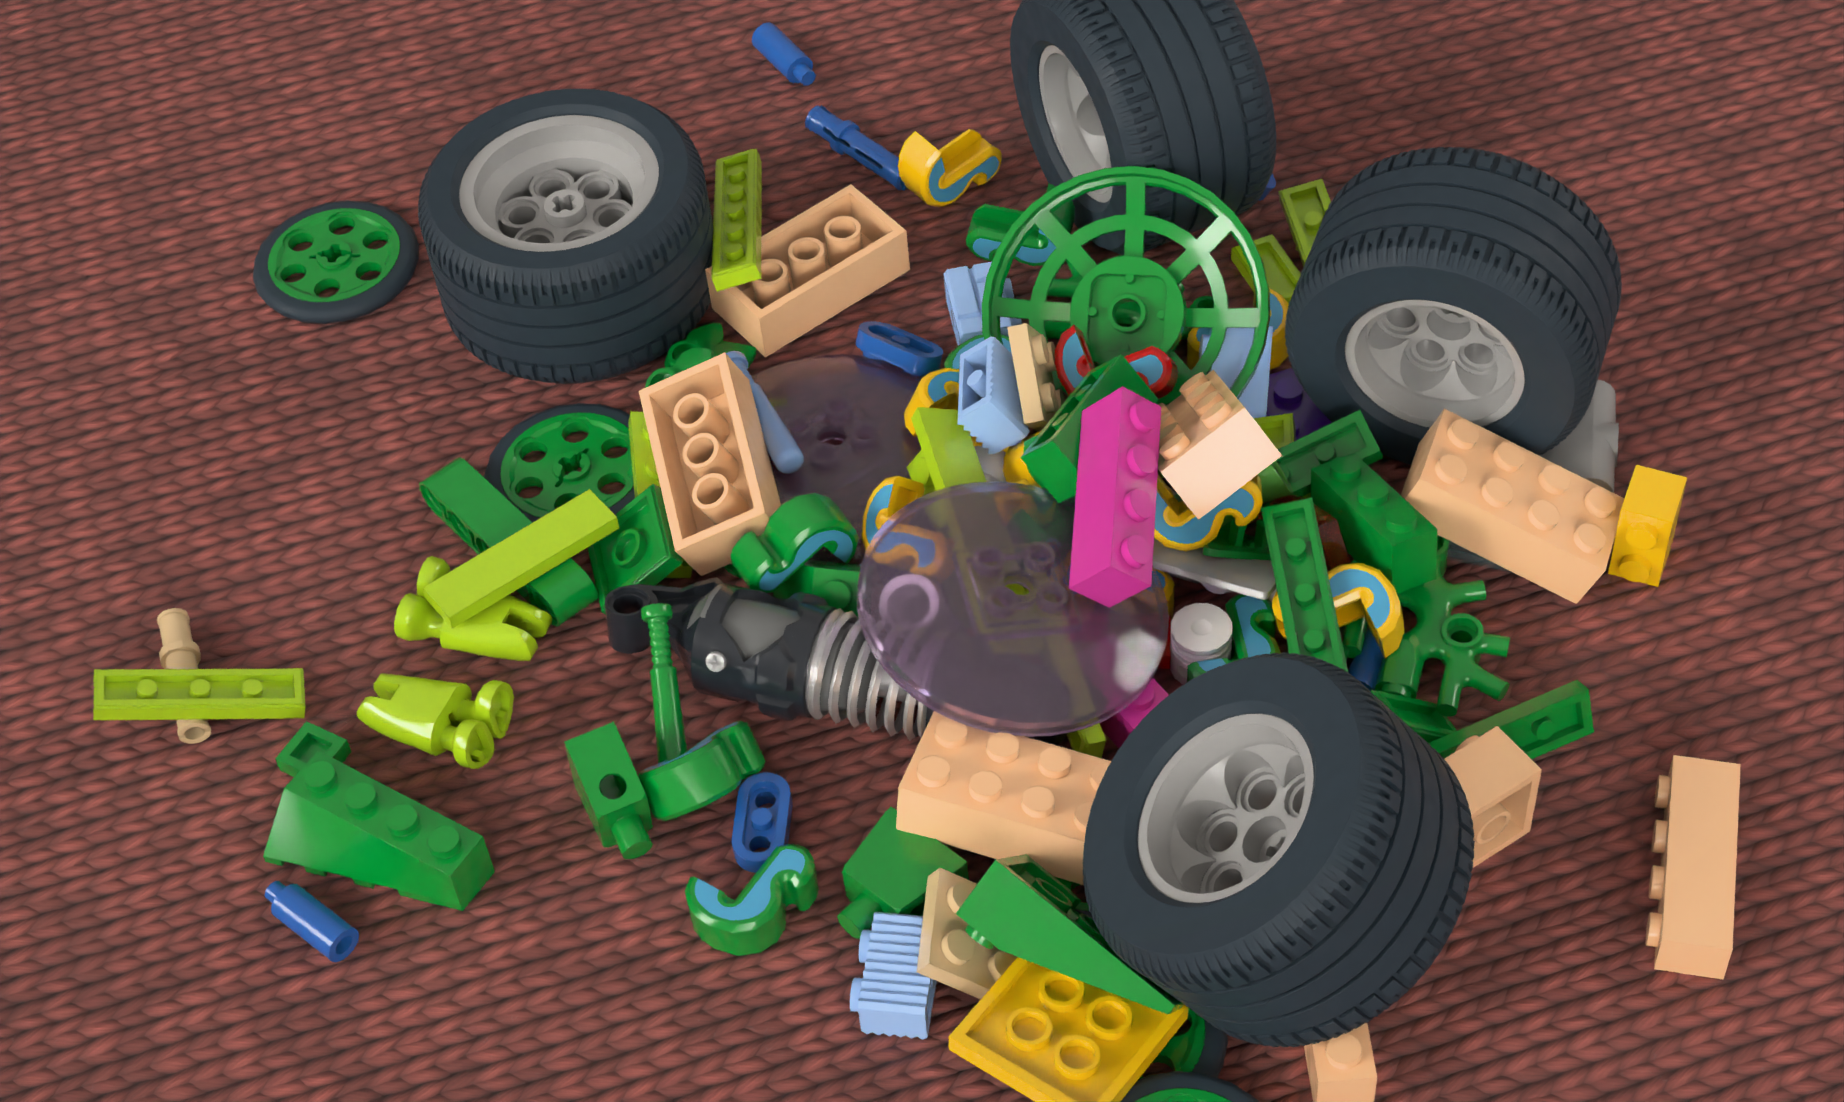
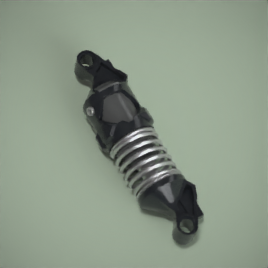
M718 577L699 581L683 588L642 584L622 586L612 590L605 599L608 639L610 646L614 650L633 654L648 649L650 646V630L648 623L642 620L641 609L650 604H670L673 615L667 623L669 626V641L672 649L683 662L693 687L701 694L736 702L746 700L757 704L759 710L764 715L772 718L792 721L797 716H802L806 718L813 717L818 720L829 713L835 724L847 717L854 728L866 720L872 733L885 725L891 737L903 728L907 738L911 741L918 735L922 738L935 710L980 724L1006 716L1017 727L1022 736L1053 745L1061 743L1067 734L1069 691L1066 685L1055 676L1049 674V670L1025 664L1016 656L991 655L986 637L970 639L966 635L946 634L945 631L932 636L926 627L914 632L908 623L895 627L889 619L877 623L871 615L858 619L853 611L844 613L841 608L837 609L836 607L829 606L824 598L813 594L798 592L788 599H778L763 591L723 583ZM869 625L871 631L862 628ZM887 629L889 636L884 641L881 632ZM905 633L907 641L900 652L899 637ZM924 637L926 645L918 658L917 642L920 638ZM880 697H883L884 699L879 714L876 717V703L878 702ZM896 701H901L902 704L894 722ZM915 705H918V714L913 725Z

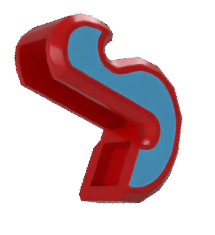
M1075 325L1061 334L1055 349L1054 363L1057 375L1069 396L1086 374L1095 368L1084 335ZM1150 346L1124 357L1158 399L1166 396L1173 390L1178 377L1177 365L1161 349Z

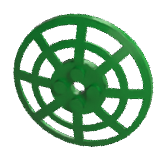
M1139 166L1104 168L1078 175L1052 188L1032 203L1010 227L996 250L986 277L982 299V333L984 340L992 336L1003 345L1000 317L1028 319L1029 325L1040 334H1043L1047 340L1045 321L1069 322L1071 326L1075 325L1082 331L1092 360L1099 365L1120 354L1125 357L1154 346L1165 352L1177 365L1178 377L1176 385L1169 394L1158 399L1155 403L1157 405L1164 403L1166 406L1181 395L1179 389L1187 380L1200 372H1203L1205 376L1208 374L1219 356L1226 337L1227 328H1255L1252 345L1244 366L1230 387L1232 393L1239 399L1254 376L1266 346L1270 323V289L1263 260L1252 236L1236 214L1214 193L1186 177L1162 169ZM1126 185V215H1114L1096 220L1070 234L1052 214L1063 204L1085 193L1110 186ZM1146 186L1160 187L1184 195L1207 208L1216 217V220L1196 239L1188 231L1172 222L1155 216L1145 215ZM1038 226L1056 246V249L1050 254L1038 274L1032 290L1031 300L1002 298L1004 283L1013 259L1026 238ZM1125 230L1124 256L1114 257L1097 265L1082 248L1087 242L1102 235ZM1145 231L1168 237L1186 250L1165 269L1158 263L1144 258ZM1230 233L1240 245L1250 267L1256 292V308H1228V296L1224 279L1210 253ZM1068 260L1083 278L1073 294L1071 303L1047 301V295L1053 279L1061 266ZM1198 265L1202 267L1209 281L1214 308H1186L1185 298L1179 284ZM1125 302H1135L1139 304L1141 309L1139 320L1130 327L1120 326L1116 321V311ZM1185 328H1212V333L1203 355L1196 366L1190 370L1174 352L1183 336ZM1052 371L1055 390L1060 388L1068 395L1058 378L1057 371Z

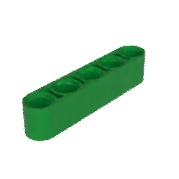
M461 457L453 460L419 483L420 492L431 510L478 555L533 523ZM572 558L516 590L529 604L549 613L552 617L551 624L555 627L560 626L598 599V592L592 580Z

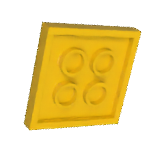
M1017 957L949 1035V1050L1035 1102H1121L1186 1021L1189 1008L1183 1005L1181 1009L1171 1014H1165Z

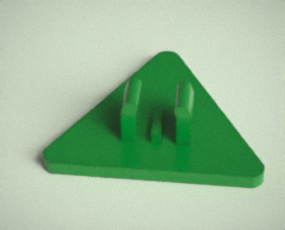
M1234 518L1230 528H1220L1217 537L1207 545H1204L1202 554L1221 558L1271 560L1264 521L1262 519L1257 520L1255 537L1245 534L1247 525L1237 526Z

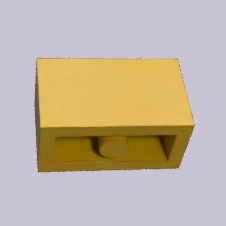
M1640 465L1635 466L1621 507L1608 574L1622 577L1632 582L1659 586L1673 543L1687 477Z

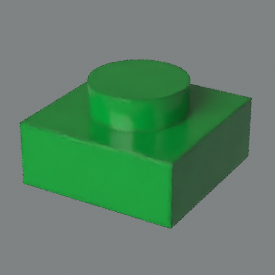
M306 721L275 760L280 771L294 777L317 751L342 763L352 751L347 739Z

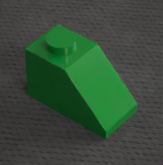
M808 560L773 592V596L778 599H788L798 592L809 593L824 598L829 606L836 607L837 609L841 608L844 613L853 611L858 619L868 615L872 616L875 566Z

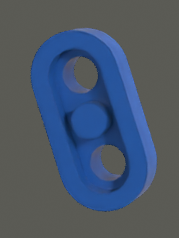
M867 321L859 325L855 344L857 348L863 351V356L867 359L891 363L900 367L903 374L917 379H922L928 373L940 369L943 349L937 344L883 322Z
M763 772L752 775L742 783L738 791L732 832V847L739 866L752 873H757L777 846L788 844L793 803L787 781L777 774ZM763 804H773V806L768 809L763 807L759 808ZM758 848H767V850L762 852H754Z

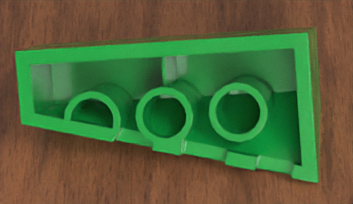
M317 751L284 788L263 854L265 862L283 866L285 862L304 866L305 871L308 873L326 877L329 872L352 878L356 885L372 889L375 884L397 889L400 896L460 911L467 907L495 872L482 835L320 751Z

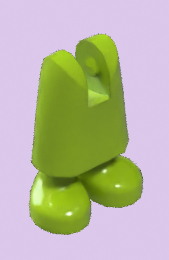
M430 556L424 561L417 579V595L413 593L406 594L398 605L394 621V630L398 638L415 641L435 637L440 639L441 647L445 649L514 661L531 660L538 649V644L533 637H543L547 633L552 622V617L549 613L508 595L452 629L426 600L423 587L450 572V567L445 560Z
M380 673L373 685L375 692L380 698L365 697L357 710V717L369 728L393 740L434 756L449 750L453 752L454 758L460 766L479 769L487 764L493 756V737L502 739L507 732L513 712L514 695L510 684L498 680H492L484 684L478 692L476 699L471 700V689L464 683Z

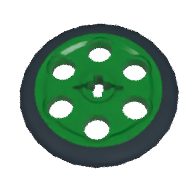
M349 200L325 203L308 208L288 218L269 234L261 244L256 255L253 281L257 293L265 303L287 318L318 324L344 322L365 316L383 307L401 293L411 280L417 266L419 243L412 227L399 214L385 206L371 202ZM340 227H354L346 234H334V231ZM374 241H387L381 248H367ZM300 243H313L312 246L306 250H292L296 245ZM371 271L380 272V275L375 279H360L365 273ZM292 274H305V276L299 281H284L288 276ZM325 289H339L335 295L330 297L318 296Z
M585 403L556 406L536 413L515 425L501 438L490 455L484 478L532 522H535L589 489L616 514L635 499L628 426L630 415L613 407ZM583 431L589 434L580 442L573 443L565 440L573 432ZM613 447L627 449V452L618 458L604 456L605 452ZM532 451H543L546 453L545 457L537 462L522 460L526 454ZM612 482L625 485L620 492L615 494H604L601 492V489L606 484ZM530 486H537L543 489L540 494L532 498L518 496L523 489Z

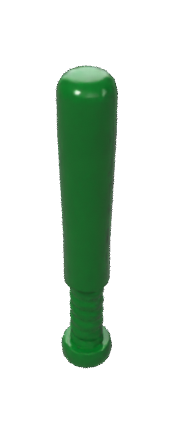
M666 603L650 604L641 609L642 620L648 623L650 630L649 637L653 662L650 678L658 763L674 759L687 751L677 668L673 667L672 652L670 650L671 644L669 641L670 635L668 633L669 626L667 624L668 620L672 618L673 613L671 605Z

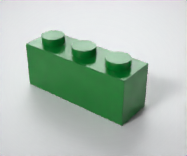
M1122 354L1090 370L1020 457L1058 503L1076 495L1082 411L1122 386L1153 403L1158 401L1155 394Z
M1352 453L1311 468V497L1317 523L1358 563H1363L1380 570L1395 587L1397 594L1437 579V528L1361 458Z

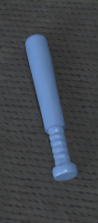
M739 351L726 353L750 381L767 452L775 466L782 473L790 474L798 471L804 462L803 453L768 400L761 386L752 379L747 370L748 361L745 355Z

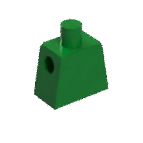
M611 722L564 741L574 786L602 846L609 848L617 844L624 859H635L647 853L653 846L647 833L653 827L649 803L615 723Z
M890 807L883 814L845 864L842 871L846 897L851 903L837 915V918L844 930L856 939H860L863 929L870 930L872 928L874 912L923 916L927 879L938 868L945 869L969 880L967 861L940 841L897 830V810L893 807Z

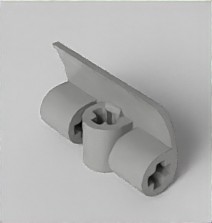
M1597 380L1589 408L1577 427L1560 444L1543 455H1539L1613 493L1619 423H1616V394L1614 388L1605 381Z
M1154 538L1153 569L1167 572L1170 576L1198 584L1201 582L1207 590L1215 594L1236 592L1261 600L1269 599L1271 603L1273 602L1277 588L1271 560L1210 557L1202 554L1203 547L1185 552L1165 547Z

